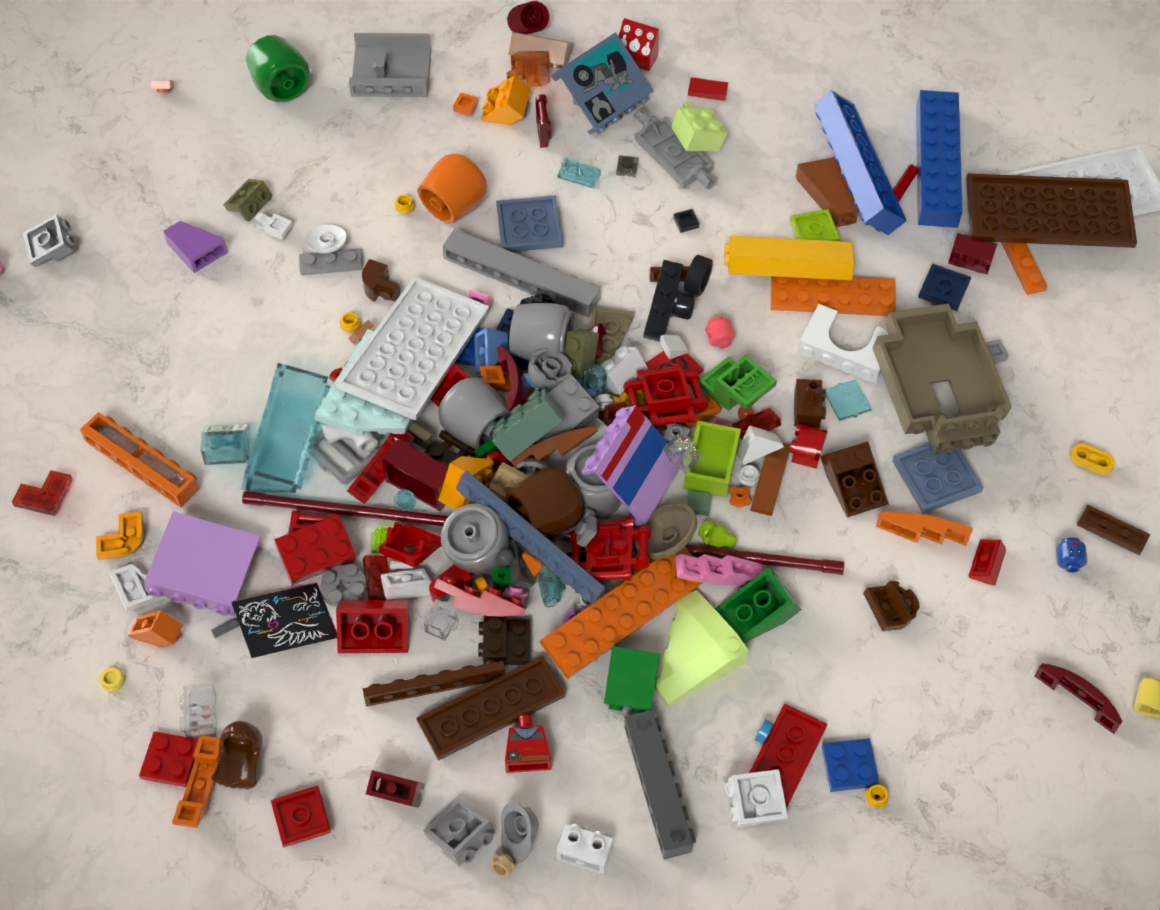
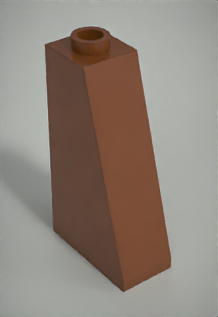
M835 157L798 164L796 172L797 181L822 210L829 209L834 224L837 227L855 224L859 210L854 204V198L847 188V182L841 174L840 166Z

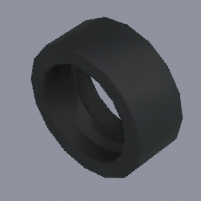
M696 255L693 258L684 281L683 289L685 292L696 296L702 295L711 275L712 259L701 255Z

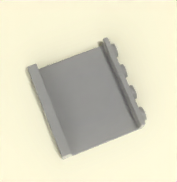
M354 33L355 55L352 77H349L351 97H427L431 51L430 34ZM379 52L387 53L388 69L386 78H377V72L373 69L374 60L378 59Z

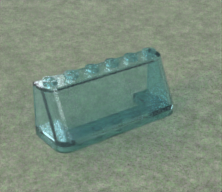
M282 363L277 364L257 436L244 472L241 489L253 492L296 493L297 489L301 490L305 478L301 476L302 470L307 471L310 458L306 457L307 451L312 453L315 442L314 439H311L312 433L317 434L320 422L315 420V413L322 404V398L327 396L330 386L326 385L328 376Z

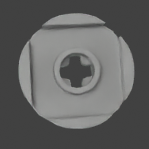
M354 564L339 565L324 572L320 588L325 602L329 605L337 606L339 600H362V597L367 592V583L364 574ZM342 583L349 584V585L347 586V590H346V591H343L342 588H339V589H338V587L340 586V584H342Z

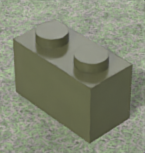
M582 328L567 331L564 355L572 364L571 375L573 377L582 378L593 375L599 333Z

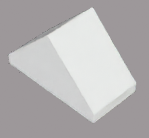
M749 426L737 450V454L743 465H746L784 446L776 433Z

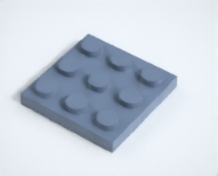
M556 195L496 201L501 247L511 252L562 247Z
M927 444L894 456L892 460L923 514L981 493L984 488L960 449L949 453H933L931 445Z

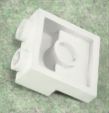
M779 770L732 775L727 779L728 783L724 785L725 795L727 798L731 797L732 807H729V818L731 822H735L736 828L788 819Z

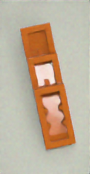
M880 512L876 527L915 543H918L920 537H923L941 545L944 539L947 538L966 546L973 530L971 527L951 520L906 512Z

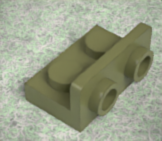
M248 179L223 205L227 211L239 212L245 221H250L272 198V194L264 181Z

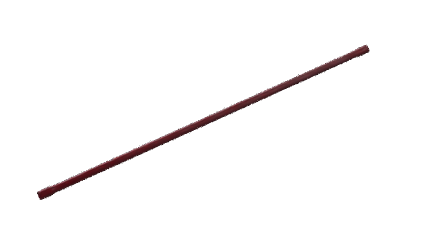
M244 491L242 496V503L248 505H266L434 526H443L449 517L437 514L267 495L251 491ZM574 531L569 532L560 540L571 542V533ZM690 544L685 546L692 556L701 557L705 554L722 559L730 555L763 565L814 570L843 575L844 561L817 560Z

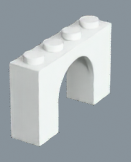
M818 304L799 341L797 353L820 361L825 365L841 369L845 373L859 376L866 381L876 383L881 370L874 354L873 346L877 336L888 335L887 330L877 326L866 347L858 351L842 350L835 346L829 337L836 323L838 311Z

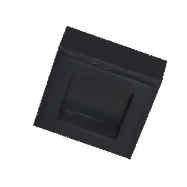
M693 209L673 214V219L680 233L699 228V222Z

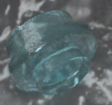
M400 490L394 496V505L398 510L409 511L416 504V497L409 490Z

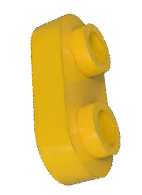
M1076 444L1070 453V459L1075 465L1100 475L1111 473L1115 466V459L1111 454L1087 444Z

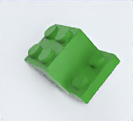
M745 355L737 362L727 357L703 376L699 384L705 392L729 411L737 404L747 410L773 389L777 384V380Z

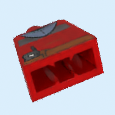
M531 715L519 716V727H511L508 731L505 755L506 773L551 770V755L543 726H533V717Z

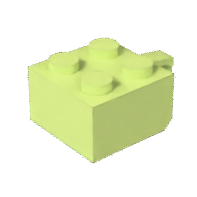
M684 102L683 107L678 108L672 121V130L686 151H720L728 133L711 108H696L691 102Z

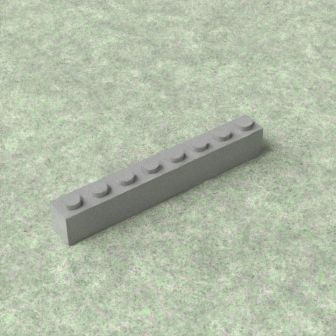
M454 229L442 246L443 257L450 262L534 296L546 294L552 298L551 301L563 304L569 310L588 318L593 312V307H596L600 301V287L560 272L556 268L545 266L538 261H533L523 257L521 254L508 251L501 246L488 243L484 239L473 237L466 232Z

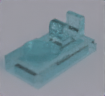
M564 157L557 178L594 189L601 176V169L579 164L577 160L574 162L569 161L567 157Z

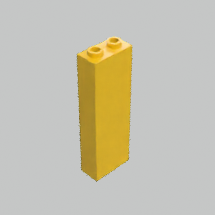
M729 236V243H725L724 266H728V274L852 281L854 255L852 242Z

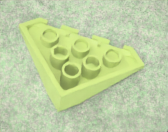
M698 590L687 594L676 603V617L671 623L668 638H670L668 648L664 650L661 667H663L661 676L657 678L655 686L667 706L674 704L747 663L749 650Z

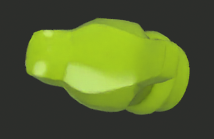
M705 521L698 531V536L701 537L704 543L713 547H734L737 542V537L733 533H730L724 526H717L714 522Z

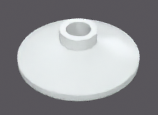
M325 224L311 229L307 233L305 241L307 247L314 252L331 253L343 247L346 242V233L336 225Z

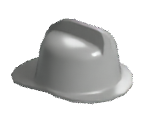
M513 802L507 804L501 813V843L503 853L509 855L513 859V863L517 864L527 859L531 851L532 838L538 832L539 823L531 808H524L522 805Z

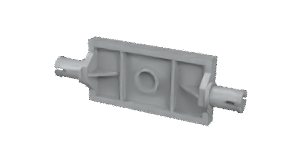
M642 107L636 109L633 116L643 125V128L635 134L634 140L681 187H685L698 179L706 189L712 188L716 180L709 172L714 170V164L701 151H686L672 130V123L666 117L658 120L651 117Z

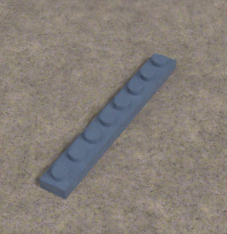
M466 471L461 475L456 490L463 497H466L473 504L480 503L494 509L506 524L511 537L545 564L549 570L558 575L567 585L578 592L583 599L591 604L600 599L605 590L602 584L472 474Z

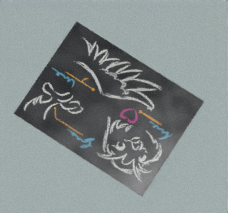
M317 583L231 602L251 658L337 638V632Z

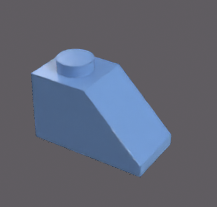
M485 328L474 334L476 374H481L480 366H494L499 361L497 347L501 346L508 351L509 344L506 332Z

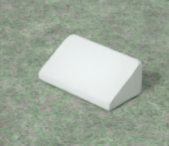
M424 568L381 574V581L387 600H401L430 595L429 585L431 580Z

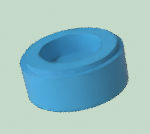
M767 719L764 720L755 741L761 744L765 742L772 729L773 722Z

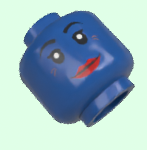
M1068 537L1062 539L1061 543L1056 546L1057 564L1060 568L1066 569L1069 573H1075L1087 564L1086 545L1078 538Z

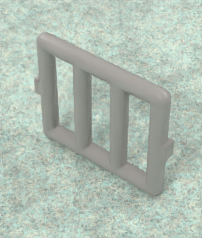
M322 429L303 444V448L318 461L319 467L324 471L327 469L342 484H348L359 475L381 448V446L376 447L370 451V455L361 461L339 440L331 443V446L355 466L344 474L315 447L321 440H326ZM391 433L381 435L387 439Z

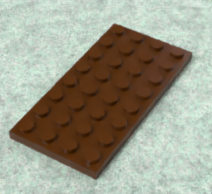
M967 174L966 184L972 239H981L988 242L1135 248L1137 245L1128 180Z

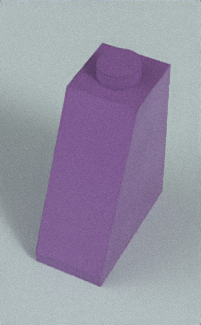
M179 221L163 231L169 247L193 273L228 253L225 240L222 237L185 222Z

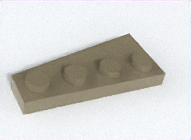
M593 307L590 328L601 323L605 327V335L602 337L601 358L595 359L593 375L583 377V380L601 382L595 372L601 368L603 362L615 355L634 319L635 312Z

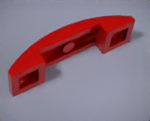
M408 431L405 434L391 433L361 474L358 475L348 488L347 492L365 505L385 479L382 462L384 455L397 439L403 443L411 444L416 437Z

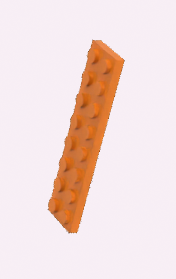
M686 547L670 557L656 559L650 563L648 568L634 574L631 581H624L540 640L539 643L567 679H570L612 649V646L615 647L703 584L677 578L675 557L679 554L692 556Z

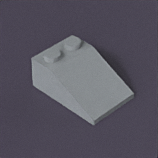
M572 375L549 393L561 408L562 422L536 442L539 443L552 436L584 428L599 416L600 407Z

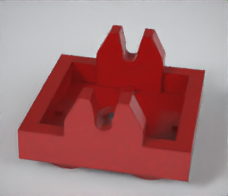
M395 522L394 528L389 527L387 529L386 540L378 547L379 554L416 568L442 545L440 536L407 523L402 527L400 523ZM413 546H417V547H418V548H417L416 550H414V551H406V550H405V547H413Z

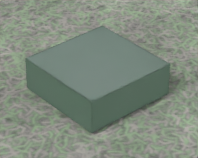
M688 491L687 505L692 508L696 515L709 516L711 493Z

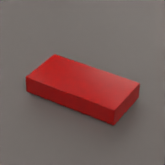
M691 77L688 96L725 101L728 82Z

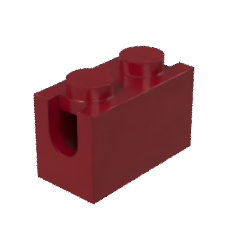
M957 233L948 264L988 275L997 244L981 239H972L970 236Z
M372 770L365 794L419 808L420 801H417V797L419 796V790H424L425 783ZM380 778L381 782L379 790H376V784L378 779Z

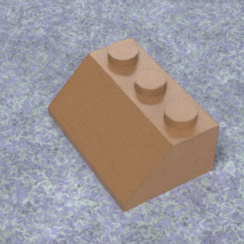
M512 32L508 55L514 56L513 60L524 62L526 58L532 59L533 64L543 65V62H548L550 67L561 68V65L568 63L574 43Z

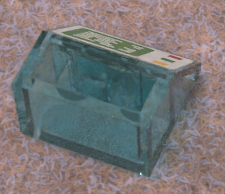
M250 424L206 426L201 432L200 452L205 465L249 463Z

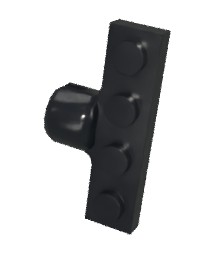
M663 260L643 338L660 342V336L666 334L671 317L686 320L691 318L696 301L695 297L678 290L684 264Z

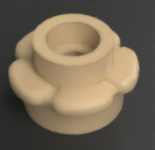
M502 853L500 856L497 854L493 856L491 868L497 875L506 877L515 869L513 859L509 855Z

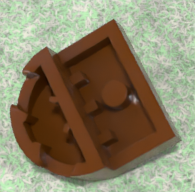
M889 581L885 586L870 587L863 592L882 632L905 628L916 617L917 611L920 608L919 601L911 589L905 590L898 586L899 582Z

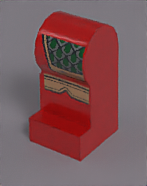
M455 565L438 576L444 578V575L451 577L457 581L456 585L465 588V585L473 587L472 576L466 570L460 569ZM437 577L430 583L429 592L432 602L441 605L447 603L451 595L434 588Z

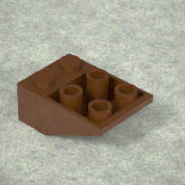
M868 441L820 457L826 477L847 518L889 505Z

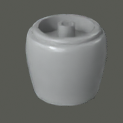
M518 304L515 308L510 328L509 349L511 355L530 361L533 354L541 349H548L547 352L557 355L558 352L564 355L567 331L574 330L573 312L567 306L561 304Z
M478 377L466 378L455 384L444 396L438 410L439 422L442 427L456 439L475 450L493 438L494 424L503 417L506 419L511 415L507 409L506 402L499 393L486 381Z
M596 444L582 446L572 453L565 465V472L572 478L578 488L583 502V514H585V508L588 507L595 511V518L603 519L617 512L622 503L595 472L585 475L581 474L586 465V460L592 456L596 449Z
M480 503L467 504L454 510L446 519L441 530V545L447 558L458 568L478 575H490L493 570L498 569L501 565L496 562L497 554L502 548L509 549L511 536L506 524L494 509Z

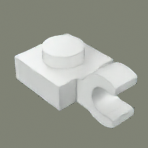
M259 212L255 217V220L258 221L256 223L258 228L264 229L265 233L281 240L284 239L292 227L291 220L275 213L272 217H269Z

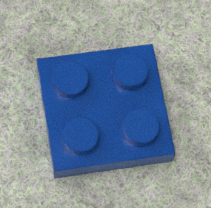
M870 738L822 744L830 792L871 788L873 785H879Z

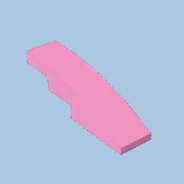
M679 554L675 557L677 578L701 583L745 586L764 571L763 564L730 555L722 559L705 554L699 558Z

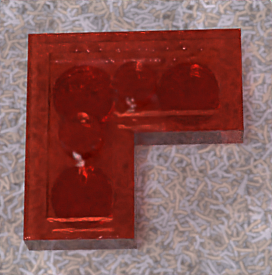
M50 470L42 488L20 484L12 504L14 507L56 516L73 478L69 474Z

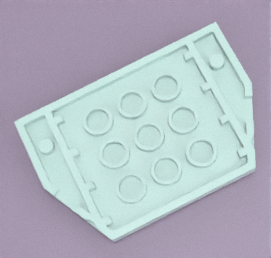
M367 329L315 413V420L353 434H363V431H378V434H405L413 419L337 389L338 380L374 332Z

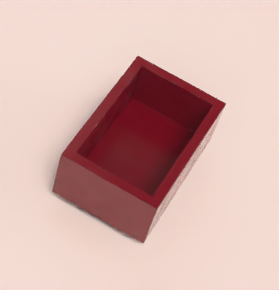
M397 439L382 458L386 482L441 512L445 504L439 502L438 499L449 465L444 462L440 463L428 453H422L411 444L403 443Z

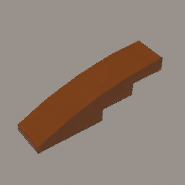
M595 426L552 436L528 447L510 462L515 467L528 457L534 456L537 461L543 460L556 450L563 457L597 433L598 430Z
M782 443L783 448L765 455L750 511L772 516L789 456L790 444Z

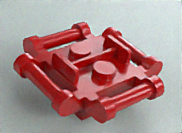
M679 364L647 371L643 369L636 370L637 380L628 381L623 385L630 405H636L645 417L649 416L651 424L656 429L662 425L682 422L695 423L694 409L704 411L709 406L707 399L702 394L699 374L695 371L684 373L683 368ZM688 384L692 387L694 399H692ZM636 391H642L645 406L640 407ZM680 411H685V412H686V413H682V414L669 415V416H663V417H658V416H657V415H661V414L674 413V412H680Z
M633 516L621 520L597 521L598 532L587 544L586 562H580L581 546L577 544V534L575 531L571 533V559L597 581L618 579L631 581L634 570L646 569L650 565L648 540L651 537V529L647 526H641L638 530H635ZM635 541H639V556L635 558Z

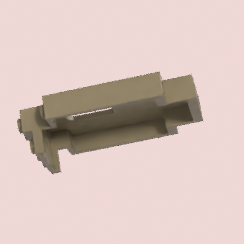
M949 304L889 312L885 322L888 335L877 336L873 351L904 434H920L925 431L933 453H949L957 449L969 450L976 446L983 445L987 447L994 444L1001 433L998 423L1006 418L1012 406L977 321L957 324ZM949 381L960 411L957 416L949 417L941 412L931 384Z

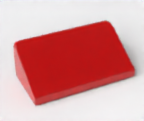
M980 539L969 578L989 585H996L1006 553V547L1002 540Z

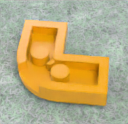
M141 511L119 514V534L96 536V556L98 560L125 557L134 553L140 547L144 535L143 514Z

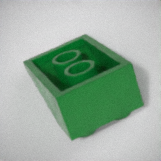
M767 568L715 608L738 634L743 643L784 624L802 610L779 576L770 568Z

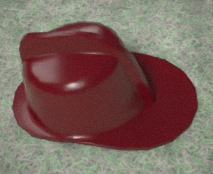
M530 1L512 8L508 13L507 23L512 32L531 34L544 29L548 25L549 11L542 2Z

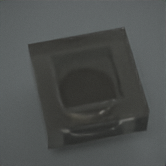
M619 155L616 175L636 178L639 158Z

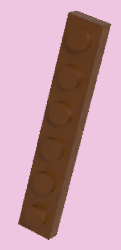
M489 661L484 665H468L459 670H443L433 675L422 674L408 680L396 679L391 683L383 685L372 684L367 688H362L365 704L368 707L488 683L504 675L505 668L503 661Z

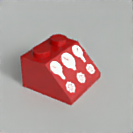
M624 18L618 36L639 69L650 71L658 57L660 29Z

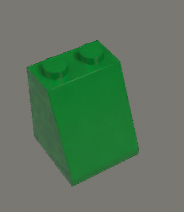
M612 646L604 704H609L608 709L622 711L623 706L631 707L632 713L652 710L660 660L659 653Z

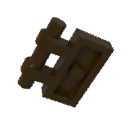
M444 430L438 436L444 442L440 444L434 440L425 451L436 461L444 462L448 465L461 456L467 457L470 455L475 458V449L459 441ZM454 446L458 448L460 451L458 453H455L454 451L450 450V448Z

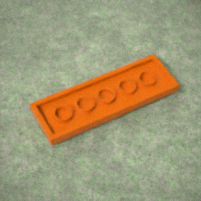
M771 276V310L814 312L818 304L838 311V314L888 316L889 312L896 311L895 279L853 276L852 281Z

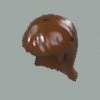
M235 721L223 730L219 742L218 763L214 774L211 776V780L232 789L243 788L248 790L256 786V768L261 757L263 744L262 734L258 728L245 721Z

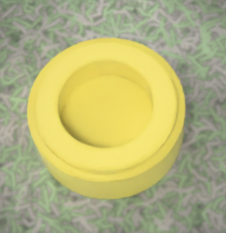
M107 668L99 676L100 685L107 692H116L124 685V676L118 668Z

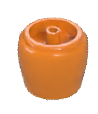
M457 153L442 157L429 171L417 191L426 209L440 221L450 224L475 209L485 198L488 186L487 180L479 167L469 158Z

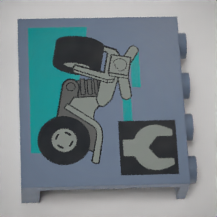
M616 32L551 75L555 82L559 79L563 80L593 126L592 129L587 131L589 135L594 131L598 134L606 129L607 126L605 124L609 121L613 124L621 119L620 114L622 112L628 114L635 109L634 104L637 102L640 105L650 99L648 95L653 92L652 87Z

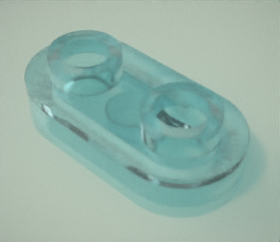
M596 364L590 365L584 372V390L588 388L593 389L597 393L596 396L606 394L607 375L604 368Z

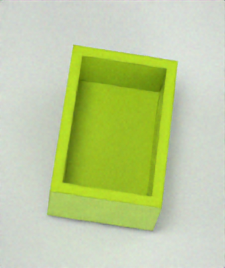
M703 421L697 422L685 472L683 489L709 492L711 495L727 498L741 429Z

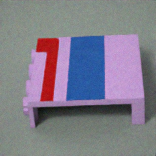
M635 405L627 408L623 407L617 411L616 418L606 428L604 437L596 444V449L592 456L586 460V465L581 474L585 475L595 472L629 510L630 514L628 517H634L635 527L647 523L683 460Z

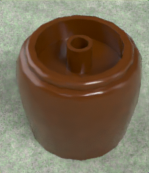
M548 467L538 471L506 494V504L545 537L554 536L575 527L580 522L584 512L583 502L576 484L564 470L556 467Z

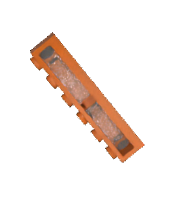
M97 412L80 429L85 442L180 508L199 490L196 482L197 478L192 472L182 470L176 461L166 459L161 451L156 448H150L145 440L140 437H134L126 427L118 426L110 416L107 415L105 417Z

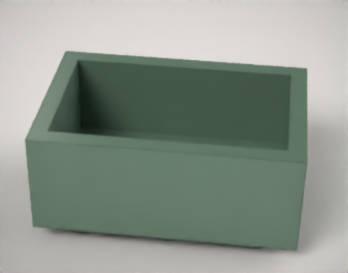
M545 389L540 392L538 390L529 396L528 402L523 406L521 404L517 405L511 411L510 416L506 419L503 417L494 424L492 442L509 462L562 422L560 406Z

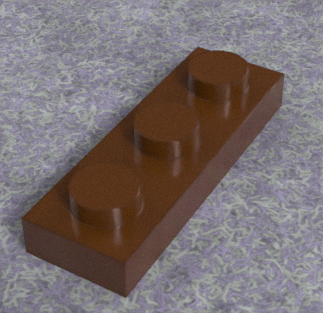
M1088 504L1077 526L1139 556L1151 535Z

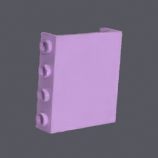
M173 511L145 578V591L154 597L163 596L170 598L175 603L181 604L184 602L192 604L197 609L213 610L222 616H235L231 602L237 601L254 553L259 552L261 546L260 535Z

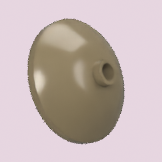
M672 503L653 511L647 523L643 525L651 529V537L648 540V557L650 559L670 557L681 551L691 541L697 528V516L691 507L682 503ZM635 541V547L638 550V552L639 541Z

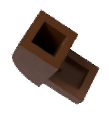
M369 259L363 268L362 281L364 292L374 302L378 296L385 300L396 302L401 295L399 284L389 280L388 265Z

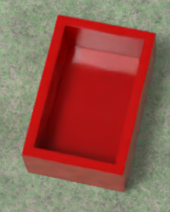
M339 514L274 539L276 549L292 586L323 574L331 568L346 565L356 560L355 551Z

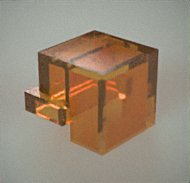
M519 51L511 55V70L507 72V79L512 76L519 80L527 79V87H542L550 82L549 51Z

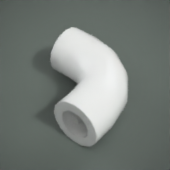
M324 423L320 424L329 444L341 439H350L355 443L360 453L370 452L378 445V440L373 431L353 434Z

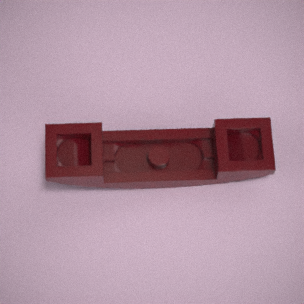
M499 346L496 348L499 363L507 374L510 375L512 390L505 393L507 409L511 413L517 405L521 404L523 406L527 402L528 387L524 373L508 351Z
M1044 663L1039 666L1034 677L1052 690H1055L1058 685L1064 687L1098 713L1094 720L1115 734L1123 721L1110 700L1098 688L1083 677L1067 669Z

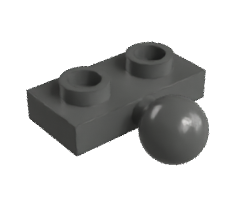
M512 539L510 540L509 549L502 548L496 556V562L501 566L510 565L511 582L528 589L534 586L533 574L522 558L526 548L518 541Z

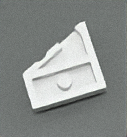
M133 564L110 571V577L126 612L166 599L163 596H151L145 591L144 581L147 575L142 574L140 569Z

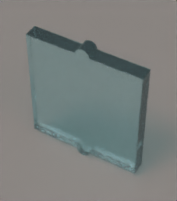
M856 379L843 384L838 383V385L826 389V397L839 421L850 417L856 418L858 415L872 410Z

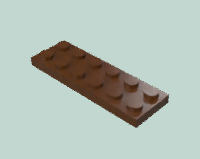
M542 655L417 717L416 720L439 761L517 722L519 716L531 715L564 698L565 692Z

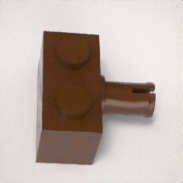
M796 379L794 389V426L800 423L820 428L821 420H825L826 407H822V402H825L826 389H822V380Z

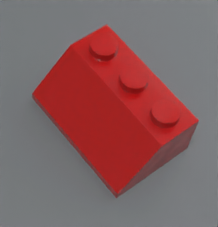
M339 600L336 608L338 653H408L409 600Z

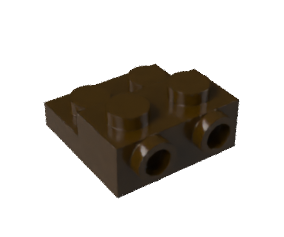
M484 615V622H479V636H483V643H478V657H483V665L489 661H503L504 665H524L530 662V619H507V616Z

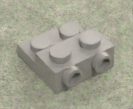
M55 214L23 233L31 265L36 267L50 258L59 261L74 252L72 246L75 245V240L69 234L71 225L66 219L63 220Z
M459 797L423 830L426 837L439 846L443 853L459 867L464 862H471L475 857V852L482 845L487 846L490 844L495 833L490 821Z

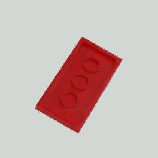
M784 703L749 773L779 770L785 805L788 807L828 724Z

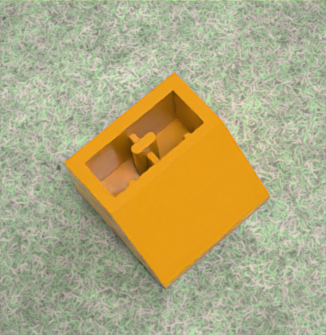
M515 76L503 80L494 88H490L486 93L487 98L482 109L481 120L483 122L511 125L522 119L525 114L530 88Z
M464 456L452 461L449 464L438 501L454 510L467 504H473L456 490L460 477L468 471L486 486L493 475L492 467L494 461Z

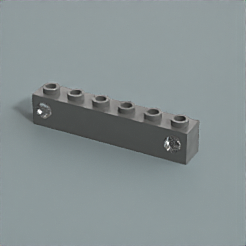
M652 710L624 716L625 732L663 860L692 853L693 843H696L693 829H689L686 820H689L687 808L685 805H681L679 799L682 797L679 783H675L673 775H675L673 762L667 760L668 746L666 740L660 737L659 732L662 731L660 720L658 717H654Z

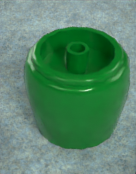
M267 35L258 39L249 48L246 56L247 66L256 88L266 99L274 102H285L296 98L304 91L310 78L309 65L301 53L288 41L277 35Z

